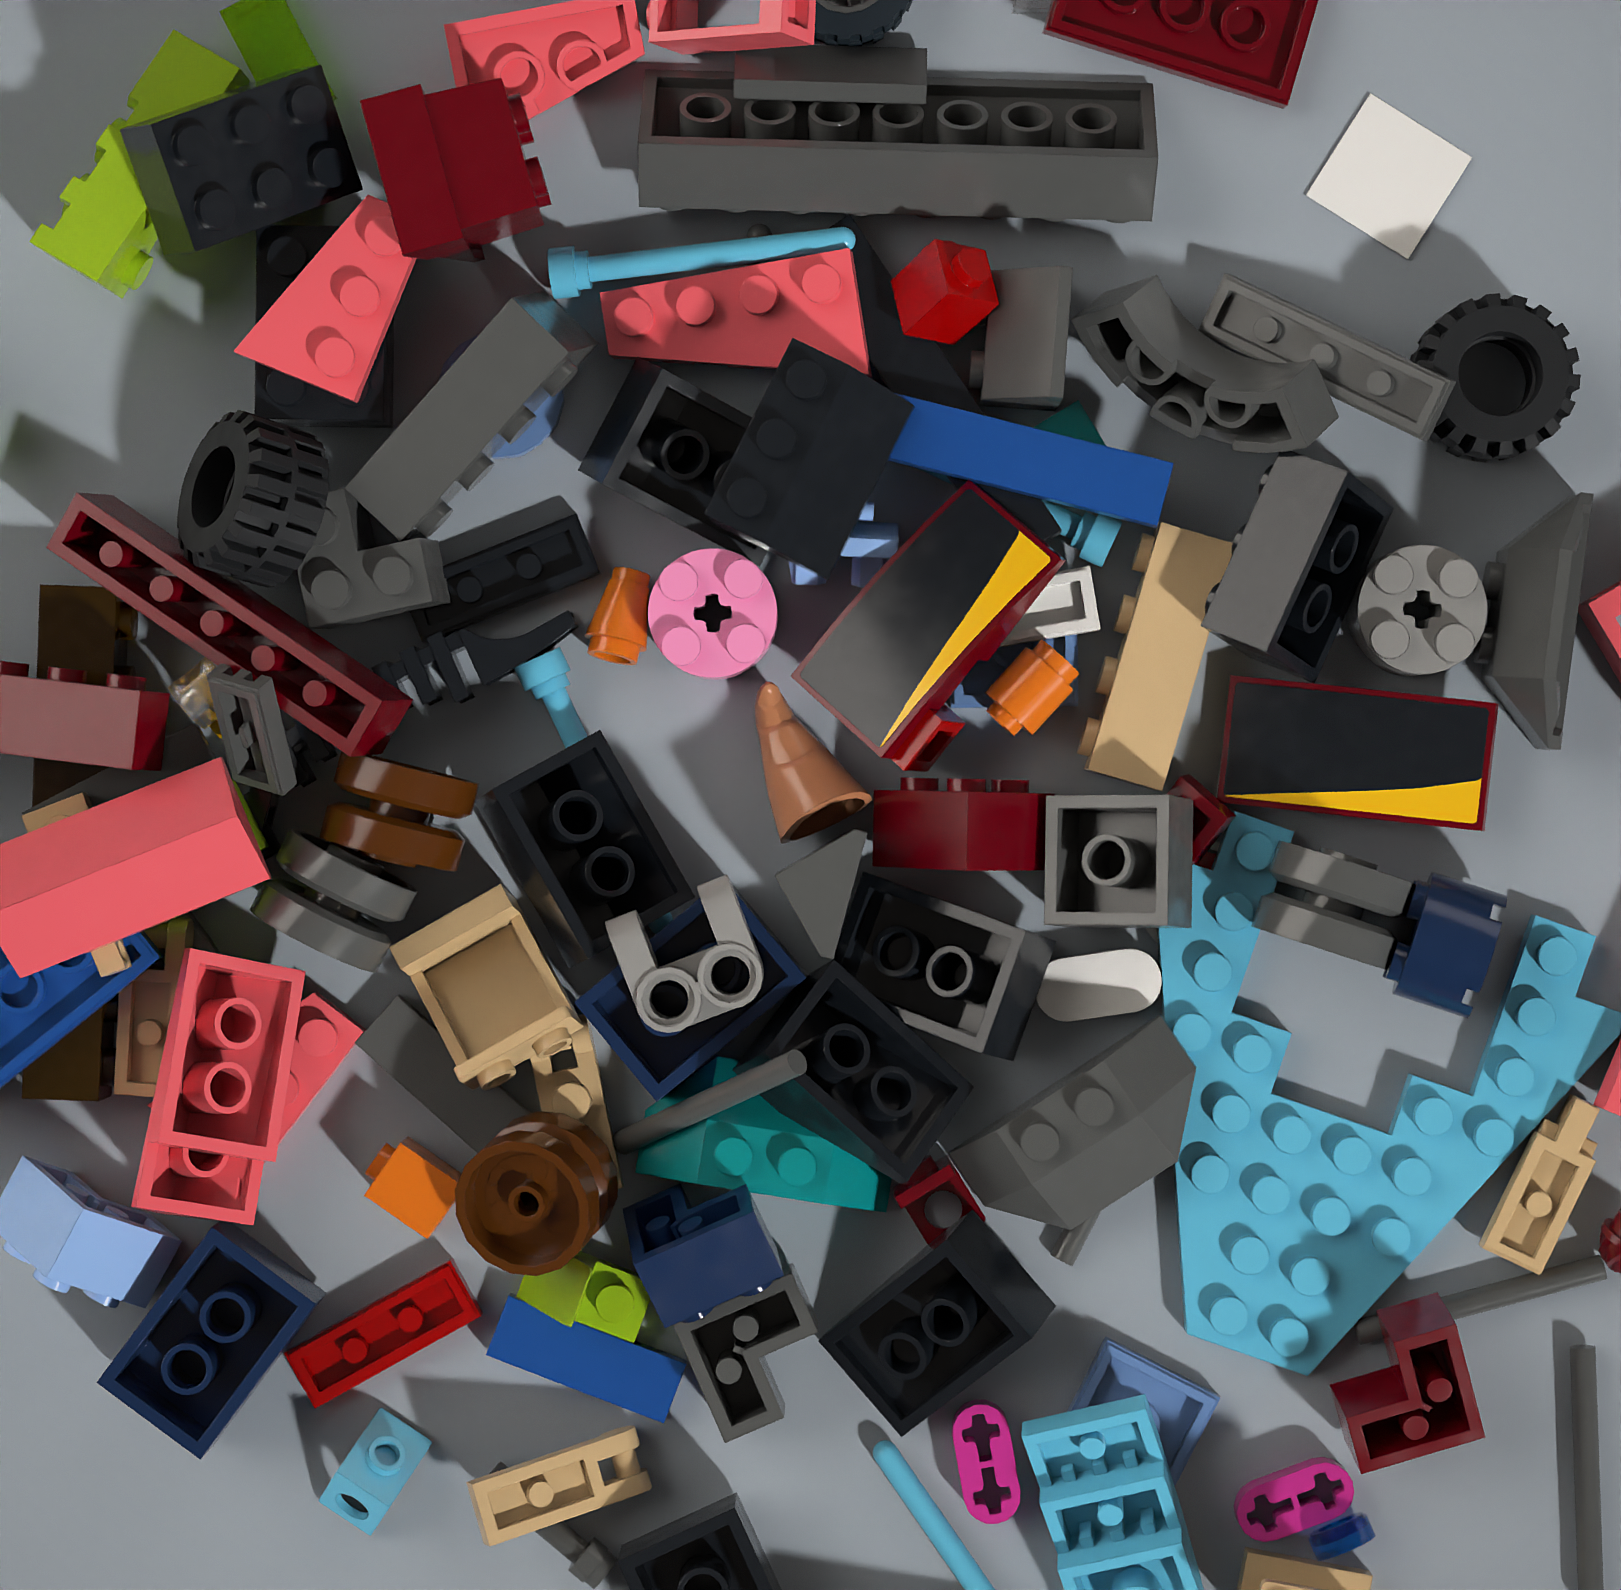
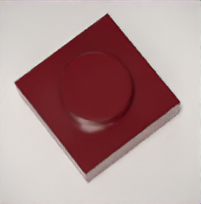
M1186 774L1180 776L1166 795L1193 800L1192 865L1199 863L1236 815L1192 775Z

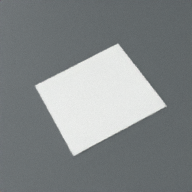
M1370 93L1306 196L1404 258L1409 259L1472 157Z

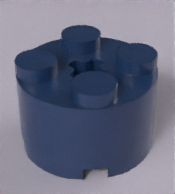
M1431 872L1427 883L1420 880L1413 881L1416 885L1407 913L1402 916L1412 919V926L1406 944L1397 942L1388 971L1384 970L1383 977L1394 981L1392 990L1394 995L1468 1018L1473 1007L1461 1002L1467 989L1480 993L1502 926V922L1490 919L1493 906L1506 908L1508 897L1507 895Z

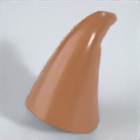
M773 682L764 683L759 688L755 701L756 727L770 806L780 842L785 844L822 831L866 807L872 798L815 735L793 714L779 688Z

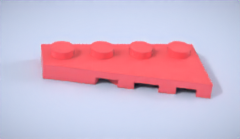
M850 248L599 292L608 353L614 359L636 360L639 357L645 361L727 365L728 367L746 369H777L792 338L852 366L872 378L853 252Z

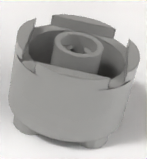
M1408 546L1380 557L1367 567L1347 611L1348 628L1352 638L1364 655L1380 669L1400 676H1420L1437 673L1455 666L1468 658L1485 628L1487 599L1476 569L1467 560H1464L1452 551L1438 546ZM1417 595L1419 596L1420 604L1429 608V618L1419 621L1418 628L1415 627L1414 617L1404 615L1403 611L1404 604L1415 601Z

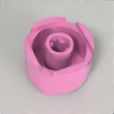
M708 548L687 553L664 568L655 582L649 598L648 621L657 647L672 664L693 676L719 680L742 674L757 664L767 653L777 631L778 606L771 584L756 564L736 552L719 548ZM713 597L718 598L722 608L731 609L732 611L731 619L721 620L719 625L720 631L709 632L705 621L696 620L697 610L706 609L708 599Z

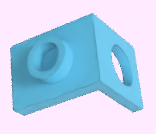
M380 1408L336 1471L318 1501L371 1536L426 1454L432 1441L383 1408ZM341 1494L357 1499L365 1506L368 1512H362L353 1508L343 1499Z

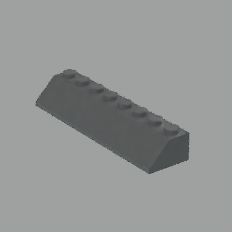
M645 69L638 133L639 207L661 208L668 211H678L684 208L722 209L733 213L748 210L787 211L799 215L811 212L851 213L857 216L900 214L916 215L922 218L972 216L987 220L1007 217L1042 218L1052 222L1064 221L1066 219L1106 220L1112 223H1127L1130 221L1152 222L1158 167L1153 83L927 77L926 104L920 105L734 98V72Z

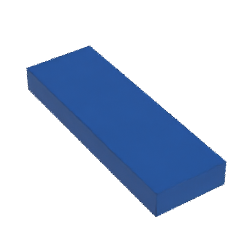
M510 1293L486 1353L489 1357L664 1423L687 1365V1360L638 1341L632 1343L574 1321L572 1327L563 1325L516 1297V1294Z

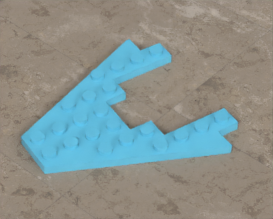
M1231 810L1236 817L1224 830L1211 870L1195 864L1192 865V928H1156L1159 969L1162 976V1016L1196 1065L1178 1161L1173 1164L1184 1328L1188 1335L1308 1376L1621 1034V1012L1575 997L1596 936L1531 914L1469 1093L1408 1073L1388 1133L1272 1093L1292 1033L1234 1013L1232 1010L1260 929L1251 926L1262 895L1273 893L1277 880L1269 870L1278 842L1291 843L1295 831Z

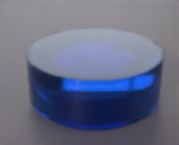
M1358 1512L1318 1528L1310 1534L1308 1541L1317 1561H1322L1351 1551L1372 1540L1376 1534L1367 1514Z

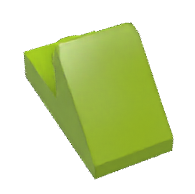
M581 1251L561 1269L539 1276L524 1275L516 1297L563 1325L572 1327L574 1321L632 1343L635 1342L650 1302V1297L637 1272Z

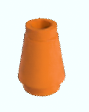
M626 567L613 568L612 577L607 583L584 635L590 640L587 650L589 655L616 664H637L639 652L647 650L648 586L651 578L650 575Z

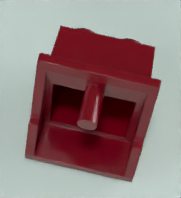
M502 78L425 94L421 84L360 100L401 252L404 257L424 260L440 257L474 263L485 260L482 245L544 225L540 208L552 205L538 156L526 159L523 145L534 143L530 123L521 94L517 93L508 96Z

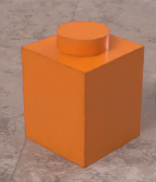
M408 1136L400 1142L397 1148L386 1143L365 1172V1175L374 1181L364 1196L428 1239L455 1202V1188L461 1172Z

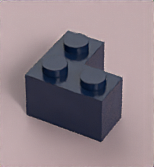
M681 1183L622 1209L633 1265L664 1328L678 1322L690 1323L697 1321L709 1314L714 1306L739 1295L744 1297L756 1295L768 1288L773 1280L784 1276L775 1243L746 1184L692 1208Z

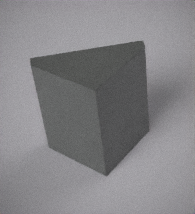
M853 828L775 874V878L822 957L834 959L867 831Z

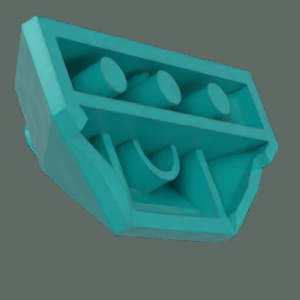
M717 1056L667 1093L658 1102L645 1110L644 1118L737 1076L732 1069L739 1060ZM759 1094L640 1148L635 1173L732 1190L746 1184L751 1193L885 1213L887 1212L892 1179L779 1113Z

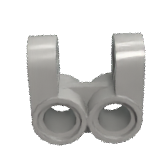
M727 874L697 886L717 945L687 957L659 966L646 930L636 910L605 921L611 944L637 1011L644 1023L656 1031L665 1033L681 1031L688 1026L724 1012L743 1007L751 1002L761 989L764 977L762 960ZM723 957H737L744 961L749 969V983L739 992H725L717 987L713 980L712 971L714 964ZM666 980L676 981L681 984L688 995L686 1010L675 1016L663 1015L657 1011L652 1002V992L656 984Z

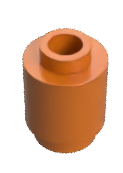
M1041 639L1032 650L1025 647L986 690L985 694L993 701L986 712L1013 736L1021 728L1030 735H1033L1073 691L1070 684L1079 675V672L1054 648Z

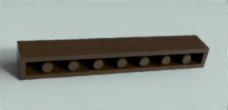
M40 584L36 678L47 679L48 666L88 671L87 684L106 686L107 673L136 676L135 667L127 666L128 640H135L137 637L138 611L104 587ZM34 758L32 807L109 767ZM119 993L23 1070L22 1099L99 1102L112 1096L116 1048H113L114 1023H117Z

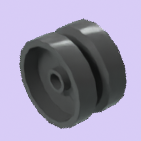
M290 829L276 859L286 873L306 884L307 887L304 888L282 879L266 880L263 882L249 910L273 928L325 955L361 970L377 972L392 942L383 929L361 916V914L364 913L386 922L404 920L418 891L402 879L384 870V867L379 863L359 854L357 851L334 842H328L297 829Z
M1279 841L1269 872L1277 881L1303 889L1305 894L1302 902L1276 893L1262 895L1251 926L1388 971L1397 944V938L1390 930L1361 921L1365 909L1391 918L1406 915L1416 884L1377 871L1378 865L1323 847H1320L1318 852Z

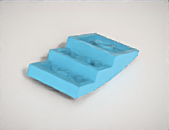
M1146 1394L1022 1422L1021 1437L1040 1487L1039 1504L1058 1554L1057 1571L1064 1590H1204L1182 1508Z

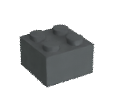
M1174 795L1046 796L1044 925L1096 928H1192L1193 800Z

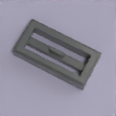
M220 663L206 676L232 780L284 796L297 784L273 679L272 677L261 675L254 681L252 672L240 669L233 675L231 666Z

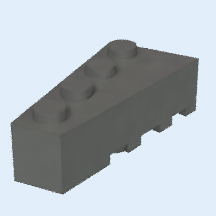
M545 291L512 297L348 483L345 489L400 542L416 536L420 532L428 538L453 512V509L447 504L463 487L470 491L488 474L495 464L490 458L505 442L512 444L529 428L536 418L534 412L549 396H555L570 382L577 373L579 364L599 343Z

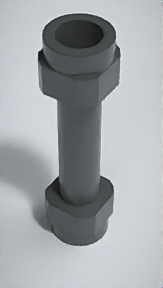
M500 1461L489 1474L508 1467ZM563 1521L535 1531L572 1562L568 1571L582 1583H587L593 1589L601 1583L618 1560L595 1537L587 1542Z

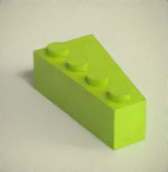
M173 29L128 95L127 106L134 110L128 120L117 118L111 125L108 124L96 142L94 161L97 165L92 173H86L80 179L75 176L72 177L59 196L60 201L64 203L62 217L53 229L41 223L29 242L55 260L123 299L128 288L132 290L138 289L152 267L153 257L148 254L158 237L120 129L248 85L250 79L239 67Z

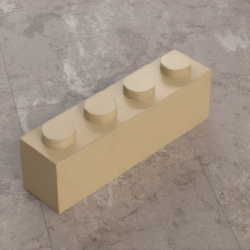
M1163 522L1159 523L1158 527L1155 528L1153 536L1142 533L1131 570L1142 573L1135 597L1124 594L1113 629L1115 632L1124 634L1117 659L1110 656L1105 657L1095 692L1106 695L1098 720L1091 717L1087 718L1077 750V754L1087 756L1084 770L1151 790L1163 791L1209 635V631L1201 627L1205 617V603L1211 589L1221 582L1232 557L1231 542Z

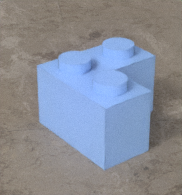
M26 1156L21 1157L0 1197V1236L6 1240L3 1249L7 1253L23 1262L32 1264L36 1268L33 1277L43 1285L62 1293H67L70 1287L74 1286L83 1289V1292L91 1299L112 1308H117L120 1301L146 1308L182 1242L151 1214L103 1199L73 1172Z

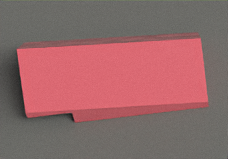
M223 757L216 758L0 844V947L20 979L83 953H90L271 879Z
M193 948L184 949L131 1207L166 1215L254 1225L264 1162H276L306 971Z

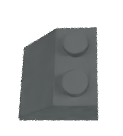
M1050 266L991 270L999 305L977 324L985 326L984 351L972 350L969 389L981 390L979 406L1056 411L1064 395L1073 267Z

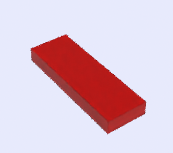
M451 1258L291 1347L284 1355L313 1407L316 1409L482 1316L483 1311L454 1259Z

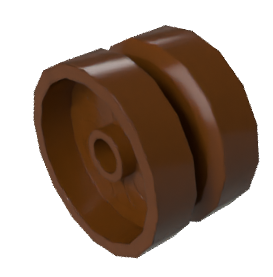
M341 751L334 782L342 790L371 798L369 807L347 802H336L328 805L319 837L357 849L361 855L414 868L416 865L441 870L457 871L465 839L456 830L428 821L430 813L455 819H462L472 815L479 783L373 755L350 757Z
M536 1111L513 1119L464 1166L455 1188L456 1217L467 1242L486 1262L510 1274L539 1276L565 1266L608 1221L618 1198V1177L616 1166L607 1145L588 1125L564 1113Z

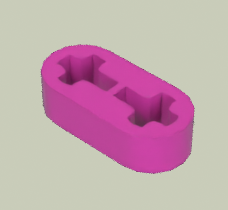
M974 1399L964 1403L956 1411L952 1420V1436L962 1493L968 1512L976 1520L985 1524H999L1008 1520L1016 1513L1020 1504L1021 1491L1011 1434L1006 1416L997 1404L986 1399ZM984 1414L987 1424H998V1431L989 1433L988 1440L991 1451L989 1455L979 1456L975 1438L973 1436L963 1437L962 1430L972 1427V1416ZM993 1467L998 1486H1009V1493L1000 1496V1506L996 1508H988L987 1502L983 1498L974 1499L973 1493L983 1490L982 1468Z
M1326 1457L1311 1458L1254 1479L1242 1486L1236 1494L1234 1501L1235 1517L1244 1533L1252 1539L1262 1542L1275 1541L1335 1519L1345 1513L1352 1504L1354 1496L1353 1481L1344 1467L1334 1459ZM1319 1473H1325L1330 1481H1340V1485L1332 1489L1333 1500L1328 1503H1322L1317 1495H1311L1300 1500L1297 1498L1298 1494L1312 1490L1315 1487L1314 1476ZM1259 1495H1265L1270 1503L1290 1499V1504L1272 1511L1274 1522L1269 1525L1263 1526L1258 1517L1247 1519V1513L1255 1509L1254 1498Z

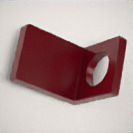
M931 1155L925 1156L908 1182L899 1183L893 1187L895 1200L901 1209L905 1207L927 1244H930L949 1228L934 1226L925 1216V1203L935 1192L949 1191L959 1198L962 1204L960 1218L973 1209L983 1222L986 1221L983 1212L948 1155L943 1156L937 1161H934Z

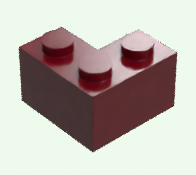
M900 777V790H874L872 866L960 871L1045 870L1046 796H1054L1055 793H1029V780L991 779V792H986V779L947 778V791H939V778Z
M1438 1292L1376 1310L1391 1366L1330 1384L1344 1440L1360 1473H1368L1486 1438L1457 1325Z

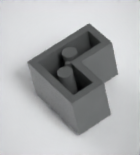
M345 488L328 491L325 512L316 539L311 549L307 552L304 561L297 569L309 628L334 629L407 613L417 609L451 603L447 581L444 578L443 562L438 540L415 538L376 547L369 511Z
M793 1263L782 1267L784 1276L773 1280L771 1285L764 1291L747 1297L739 1295L714 1306L709 1314L697 1321L674 1324V1328L724 1443L784 1418L785 1402L765 1355L818 1333V1319Z

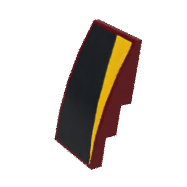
M968 480L918 528L871 578L831 624L792 673L791 677L880 758L891 759L928 710H940L978 660L988 661L1066 560L982 487Z
M1230 675L1217 799L1222 803L1485 831L1499 704Z

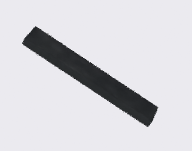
M847 215L829 227H847L855 234L856 242L851 251L853 252L869 361L886 387L897 394L984 415L935 341L903 335L891 285L893 278L851 215ZM946 475L956 491L967 482V480ZM977 483L1044 542L1047 543L1062 533V529L1042 499Z

